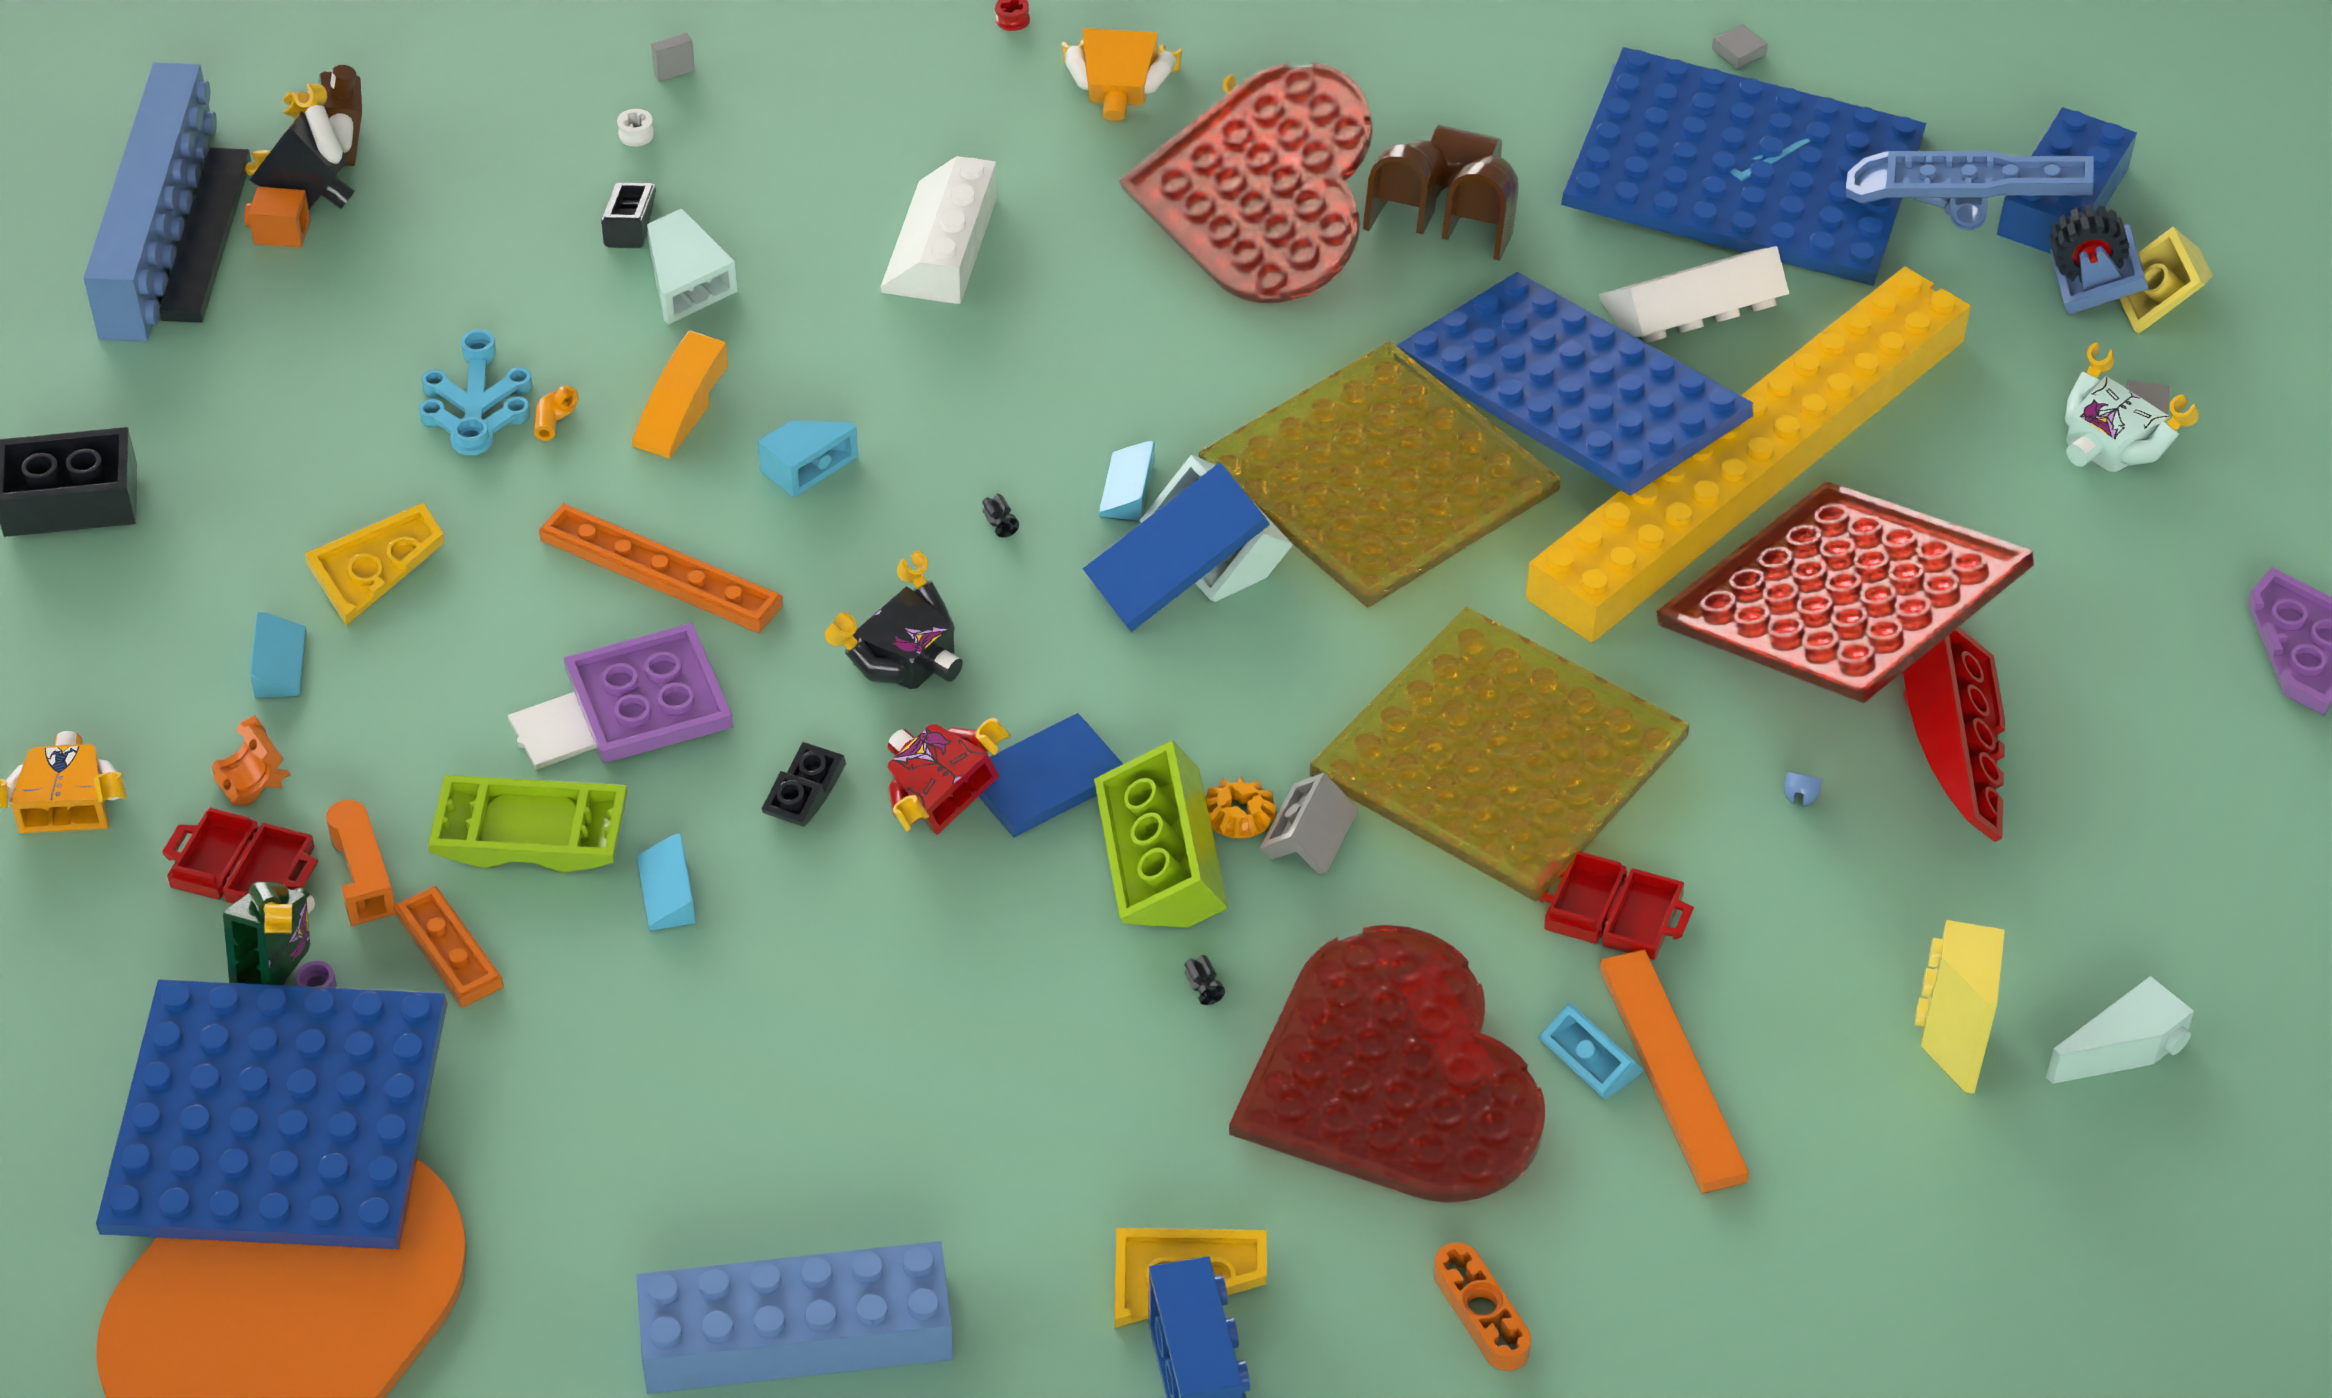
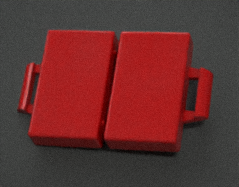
M211 807L206 810L198 825L178 824L162 850L163 855L168 860L175 861L167 874L171 888L220 900L224 895L225 901L233 904L249 893L250 886L258 881H277L283 883L291 890L296 888L303 889L318 863L316 858L310 856L315 847L312 835L267 823H262L258 827L257 821L251 820L249 817ZM192 834L183 850L177 852L186 835Z
M1581 851L1573 853L1567 868L1547 867L1535 893L1536 898L1541 903L1545 901L1550 904L1544 917L1545 930L1597 944L1599 938L1602 937V945L1604 947L1626 953L1645 949L1651 960H1656L1666 936H1673V939H1679L1683 936L1694 910L1693 906L1681 901L1684 894V882L1634 868L1630 870L1627 876L1626 866L1621 865L1620 862ZM1555 876L1561 877L1562 879L1555 895L1549 894L1548 892ZM1677 909L1681 910L1682 914L1676 928L1670 927Z

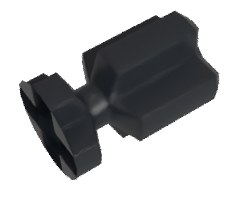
M997 493L994 498L986 497L983 500L982 504L985 508L982 511L989 523L996 527V535L1001 538L1012 536L1019 528V521L1016 516L1009 514L1011 508L1005 498Z
M1201 955L1196 960L1188 959L1184 964L1187 969L1184 973L1193 990L1200 993L1198 996L1200 1003L1212 1005L1221 1000L1225 994V988L1220 981L1215 980L1217 973L1208 957Z

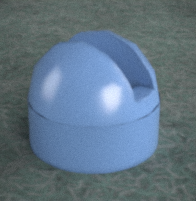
M1787 771L1784 782L1785 796L1790 803L1794 804L1797 793L1804 794L1802 806H1808L1817 800L1823 779Z

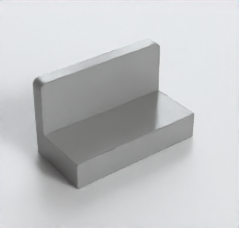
M1325 772L1296 782L1292 785L1260 849L1270 860L1297 852L1317 874H1323L1329 870L1358 812V808Z

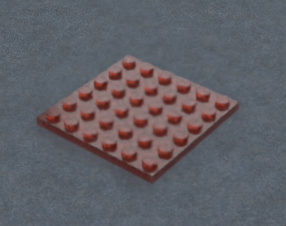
M1825 481L1663 605L1656 613L1659 626L1858 702L1865 703L2034 566L2033 551Z

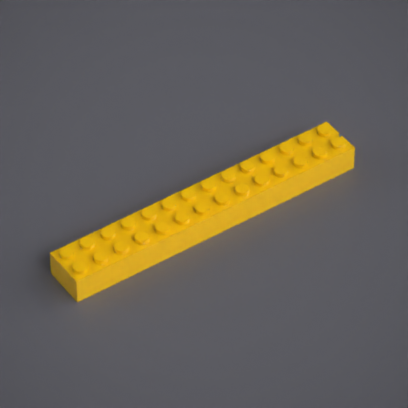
M1904 266L1744 392L1741 396L1753 402V416L1631 496L1620 490L1531 560L1528 568L1525 599L1590 643L1595 642L1962 344L1965 338L1971 305L1943 288L1934 291L1933 282Z

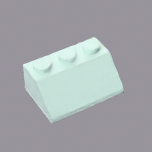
M1190 455L1140 519V522L1142 523L1216 464ZM1263 512L1262 514L1270 525L1195 583L1211 601L1217 602L1266 579L1293 544Z

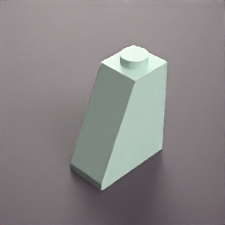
M682 208L647 224L650 255L663 319L668 325L737 292L735 261Z

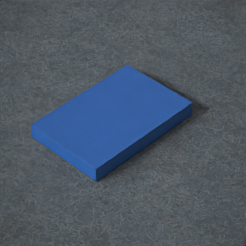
M1076 713L998 752L996 755L990 756L999 778L979 798L1014 838L1097 796L1094 779L1123 765V763L1080 714Z

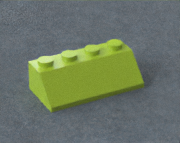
M1173 740L1094 779L1119 917L1124 924L1188 928L1228 909L1200 769Z

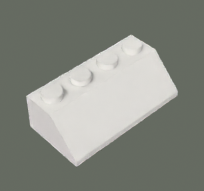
M956 156L919 181L884 276L881 293L961 304L997 199L996 161Z
M1774 246L1741 253L1601 293L1599 298L1620 329L1634 337H1642V341L1648 343L1666 338V329L1678 326L1680 333L1704 327L1702 319L1715 315L1716 322L1741 316L1739 308L1751 305L1753 312L1776 306L1775 298L1789 294L1778 247Z

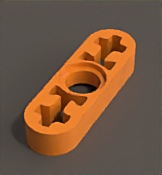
M1458 1242L1444 1245L1439 1249L1435 1257L1434 1280L1489 1364L1503 1371L1521 1368L1529 1358L1531 1345L1529 1329L1474 1248ZM1454 1263L1457 1268L1466 1267L1465 1281L1467 1285L1464 1288V1278L1456 1268L1448 1270L1449 1264ZM1475 1298H1486L1495 1304L1496 1309L1490 1314L1481 1315L1473 1312L1469 1308L1468 1303ZM1500 1324V1334L1508 1344L1517 1342L1516 1349L1511 1350L1507 1345L1498 1347L1499 1331L1497 1327Z

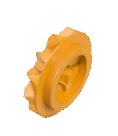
M1240 776L1236 782L1230 783L1222 778L1217 788H1208L1206 803L1211 827L1215 832L1230 838H1250L1263 833L1273 823L1276 814V804L1273 801L1272 791L1262 789L1259 780L1250 784L1246 783L1242 776ZM1232 800H1237L1241 805L1247 804V814L1238 806L1232 807Z

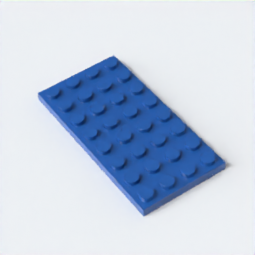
M1519 272L1507 277L1396 345L1399 360L1630 496L1753 416V402Z

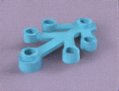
M482 329L469 331L461 339L463 357L469 362L467 392L448 380L447 375L441 370H430L422 376L425 395L432 398L442 396L465 412V418L459 419L445 410L442 401L428 399L419 406L422 424L428 427L440 426L451 434L452 448L463 455H478L487 451L493 444V434L508 423L515 425L523 424L530 418L528 400L524 397L515 396L507 399L502 409L486 419H482L485 411L511 393L514 395H524L530 392L533 387L530 371L526 368L517 367L509 370L505 378L485 391L487 365L492 362L496 355V346L493 334Z

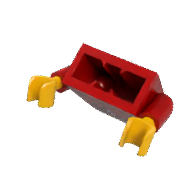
M996 718L988 719L978 730L954 727L946 730L937 724H931L916 737L906 729L895 732L887 746L888 750L895 755L887 766L893 777L888 787L893 816L899 820L906 832L912 829L911 824L922 818L932 832L938 835L999 778L987 751L992 755H996L999 751L997 744L1002 739H1009L1011 734Z

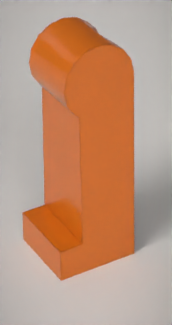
M342 800L333 804L326 813V821L331 843L335 849L343 852L352 881L351 884L341 886L350 925L355 926L395 915L392 887L366 808L362 803L355 800Z

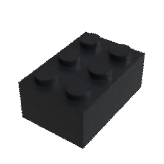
M128 427L0 439V525L4 537L136 524L137 461Z

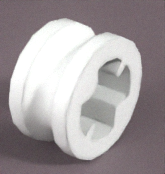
M629 109L618 116V135L623 144L638 147L648 144L653 139V119L648 111Z

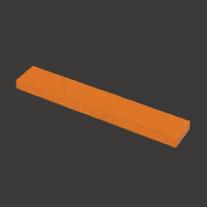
M565 503L539 529L540 541L759 634L783 606V598L779 593Z
M1646 950L1601 959L1600 973L1701 1194L1747 1183L1749 1171Z

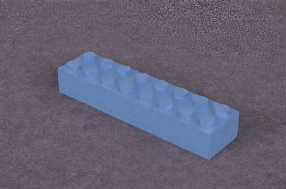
M157 62L152 64L83 278L99 340L148 341L152 326L157 325L159 322V302L161 297L164 296L167 287L169 269H172L176 258L178 241L181 242L185 229L184 220L186 214L190 213L193 203V190L198 187L200 181V167L202 161H206L209 152L210 135H215L217 129L216 113L210 111L209 108L211 96L210 83L203 79L201 64Z

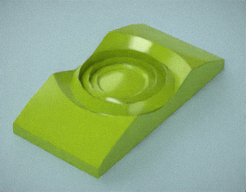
M444 775L428 841V849L430 853L484 869L508 862L534 863L560 873L611 864L614 863L628 794L627 785Z

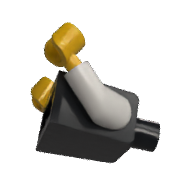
M308 83L307 89L309 93L299 91L295 96V102L298 106L308 108L306 112H300L271 151H253L252 157L256 161L248 162L245 166V171L248 175L252 176L249 180L259 187L305 190L309 210L321 195L339 209H342L355 192L354 189L336 177L348 158L341 148L323 106L327 100L326 89L321 84Z

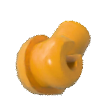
M561 386L557 391L549 393L539 400L536 406L534 436L542 441L553 439L556 422L570 415L575 410L579 396L573 387Z

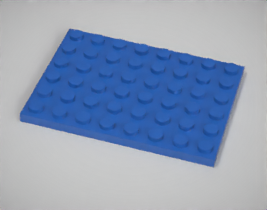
M1623 47L1564 189L1561 205L1744 253L1777 246L1781 262L1874 286L1903 198H1884L1865 204L1846 197L1847 173L1863 158L1887 151H1918L1926 123L1909 117L1877 111L1869 107L1837 101L1829 97L1797 91L1793 88L1761 82L1753 78L1729 74L1718 69H1710L1678 59H1670L1646 53L1642 50ZM1807 138L1811 140L1809 143L1772 164L1763 161L1769 157L1780 156L1783 149ZM1763 155V157L1759 160L1752 159L1757 156ZM1736 168L1743 172L1751 168L1750 177L1743 181L1735 177L1730 171Z

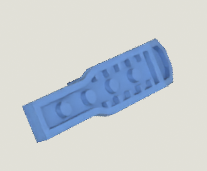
M1887 151L1863 158L1847 173L1846 197L1862 204L1884 198H1913L1914 200L1944 208L1945 213L1950 216L1952 223L1956 227L1963 230H1974L1983 226L1986 222L1988 198L1999 195H2093L2094 156H2009L1993 151Z

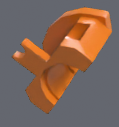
M255 715L240 722L236 728L240 736L244 737V742L239 750L228 758L216 760L211 767L214 780L232 805L246 806L257 800L264 787L283 788L281 781L291 776L288 770L277 769L283 757L268 738L266 729Z

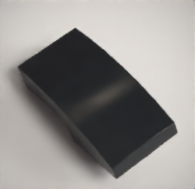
M802 742L787 773L780 771L761 808L762 812L805 827L823 805L846 765L844 755Z

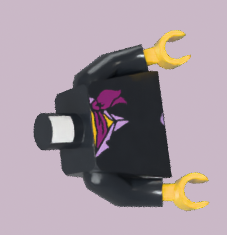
M914 551L911 555V561L917 571L912 570L905 559H902L897 566L898 577L902 581L913 583L915 586L913 590L907 586L903 588L858 629L852 615L841 612L834 619L835 624H830L825 630L826 641L832 646L844 645L846 647L844 653L853 662V665L872 682L896 683L909 689H916L933 674L938 675L947 682H951L959 675L962 669V659L954 655V623L932 580L926 581L923 575L928 568V560L920 551Z

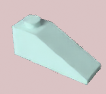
M2150 976L2053 1049L2045 1078L2054 1084L2153 1065L2168 1053L2175 1055L2185 1047L2191 1037V1033L2188 1030L2194 1010Z

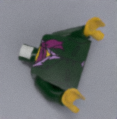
M258 881L250 886L249 893L223 912L229 983L285 985L287 978L306 955L310 947L308 914L314 909L315 902L309 892L301 888L288 889L283 883L277 881Z

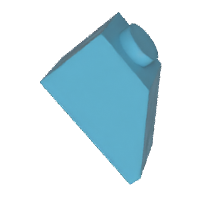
M789 421L775 431L769 432L758 441L760 471L794 498L858 457L857 427L851 422Z

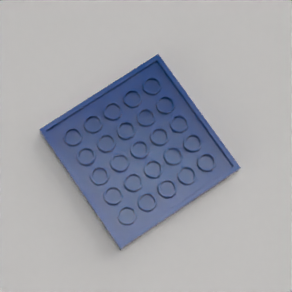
M158 979L96 1221L99 1235L399 1249L447 1009L445 993Z

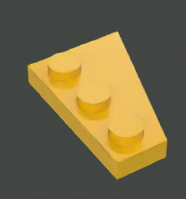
M423 502L305 553L306 564L347 626L444 544V533Z
M1116 1228L1114 1328L1148 1319L1149 1266L1209 1256L1214 1276L1222 1274L1224 1277L1227 1296L1266 1285L1267 1230Z

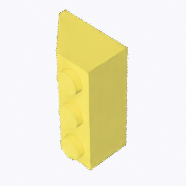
M1946 920L1942 939H1932L1928 966L1935 967V969H1925L1921 996L1928 997V999L1919 997L1914 1026L1923 1027L1921 1047L1964 1092L1974 1094L1997 1008L2005 930Z

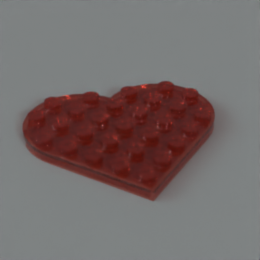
M1311 62V66L1290 67L1289 63L1276 65L1260 71L1241 83L1122 177L1119 182L1122 189L1225 291L1238 298L1258 303H1281L1306 297L1330 282L1344 268L1357 244L1360 228L1359 213L1346 181L1359 168L1370 147L1373 130L1370 109L1359 86L1348 75L1336 68Z
M1378 925L1363 927L1362 933L1340 941L1337 937L1320 947L1305 963L1229 1123V1135L1417 1198L1437 1202H1462L1479 1199L1500 1191L1524 1173L1540 1148L1545 1124V1103L1541 1087H1537L1536 1082L1527 1070L1528 1064L1515 1051L1502 1042L1482 1034L1485 1018L1484 991L1481 983L1478 984L1475 976L1469 969V961L1456 948L1433 934L1411 927Z

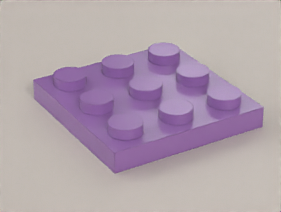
M693 623L564 657L565 670L603 764L733 728L731 711Z

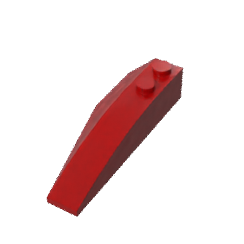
M1940 612L1898 637L1900 651L1898 664L1904 676L1906 689L1903 692V696L1909 707L1916 735L1929 766L1945 793L1970 824L1992 841L1997 842L2003 837V799L1996 792V789L2004 785V773L1997 767V761L2005 757V746L2000 740L1998 741V734L2005 731V716L1993 654Z

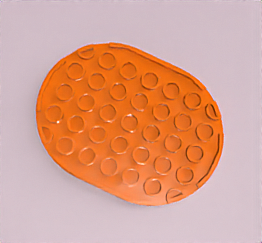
M418 1158L416 1159L399 1249L157 1237L119 1282L107 1303L101 1319L97 1337L96 1356L98 1373L106 1398H385L447 1319L458 1299L464 1282L466 1237L459 1208L451 1192L431 1168Z

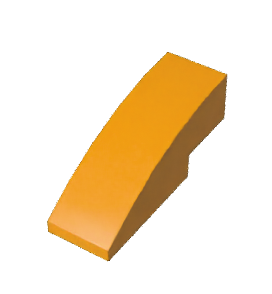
M690 330L687 332L665 366L650 395L632 439L633 447L669 459L672 457L710 406L709 392L729 367L726 342Z

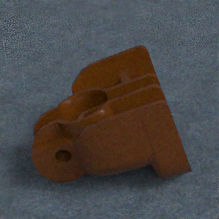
M1438 125L1430 141L1416 140L1386 148L1378 156L1369 174L1363 230L1370 231L1386 203L1393 201L1419 207L1416 233L1424 234L1435 212L1437 197L1442 190L1450 187L1446 199L1442 239L1449 240L1460 218L1498 225L1493 259L1500 261L1513 234L1519 191L1518 176L1512 166L1501 158L1502 139Z

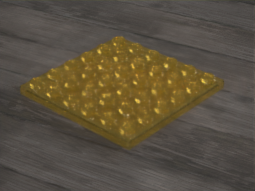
M1391 341L1199 451V458L1216 465L1221 462L1249 498L1285 537L1367 608L1560 490L1561 481L1558 475Z
M1466 606L1310 763V776L1313 777L1325 772L1350 799L1537 902L1575 860L1577 851L1582 852L1688 737L1690 724Z

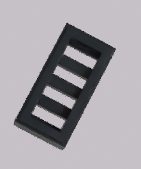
M615 184L601 219L603 243L606 247L641 248L643 246L656 193L655 184Z

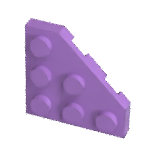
M2271 567L2251 591L2247 603L2283 694L2325 715L2332 707V597Z

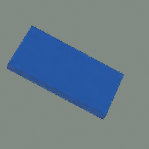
M1219 462L1082 569L1132 632L1267 528L1270 523L1222 463Z

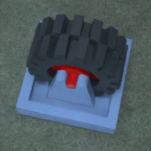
M2092 205L2084 206L2085 212L2079 213L2077 208L2070 210L2072 217L2061 216L2059 218L2060 225L2054 224L2051 229L2053 234L2050 235L2052 248L2050 252L2068 315L2148 289L2130 224L2123 225L2121 217H2117V213L2112 209L2107 213L2105 206L2099 205L2097 210L2093 211Z

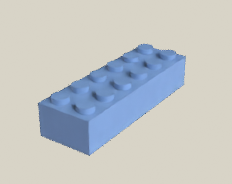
M941 1241L636 1274L641 1354L647 1394L954 1360L952 1323Z

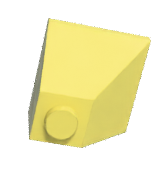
M2175 227L2170 228L2138 252L2148 289L2119 298L2134 331L2138 334L2203 287L2213 276L2200 248Z

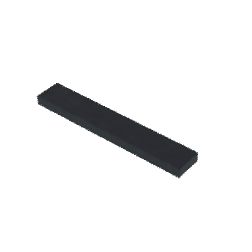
M209 148L159 309L162 321L203 322L247 176L245 166L248 162H251L249 149Z

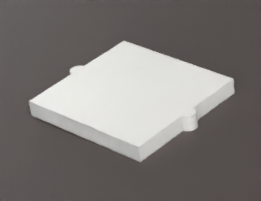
M575 692L508 715V720L518 736V747L525 749L536 770L596 748Z

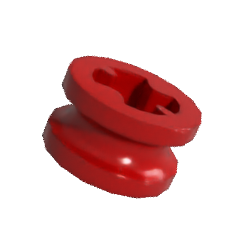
M998 0L995 4L996 23L1000 28L1007 31H1017L1027 27L1029 24V3L1027 0Z

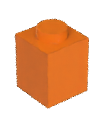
M257 187L252 203L246 204L244 212L246 227H251L254 244L302 247L311 222L305 190Z

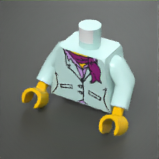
M2095 342L2091 344L2087 351L2090 366L2086 373L2081 372L2067 401L2065 423L2069 427L2066 439L2069 445L2066 449L2067 456L2078 467H2083L2092 460L2109 472H2117L2128 465L2153 463L2162 456L2180 433L2177 430L2180 426L2188 427L2197 422L2199 418L2198 408L2196 404H2193L2188 411L2180 413L2186 407L2188 400L2183 394L2177 395L2170 402L2169 407L2172 414L2170 418L2169 415L2108 376H2105L2102 380L2097 379L2100 373L2107 372L2113 367L2114 354L2113 350L2110 349L2108 356L2104 360H2095L2094 357L2098 354L2100 348L2099 343Z

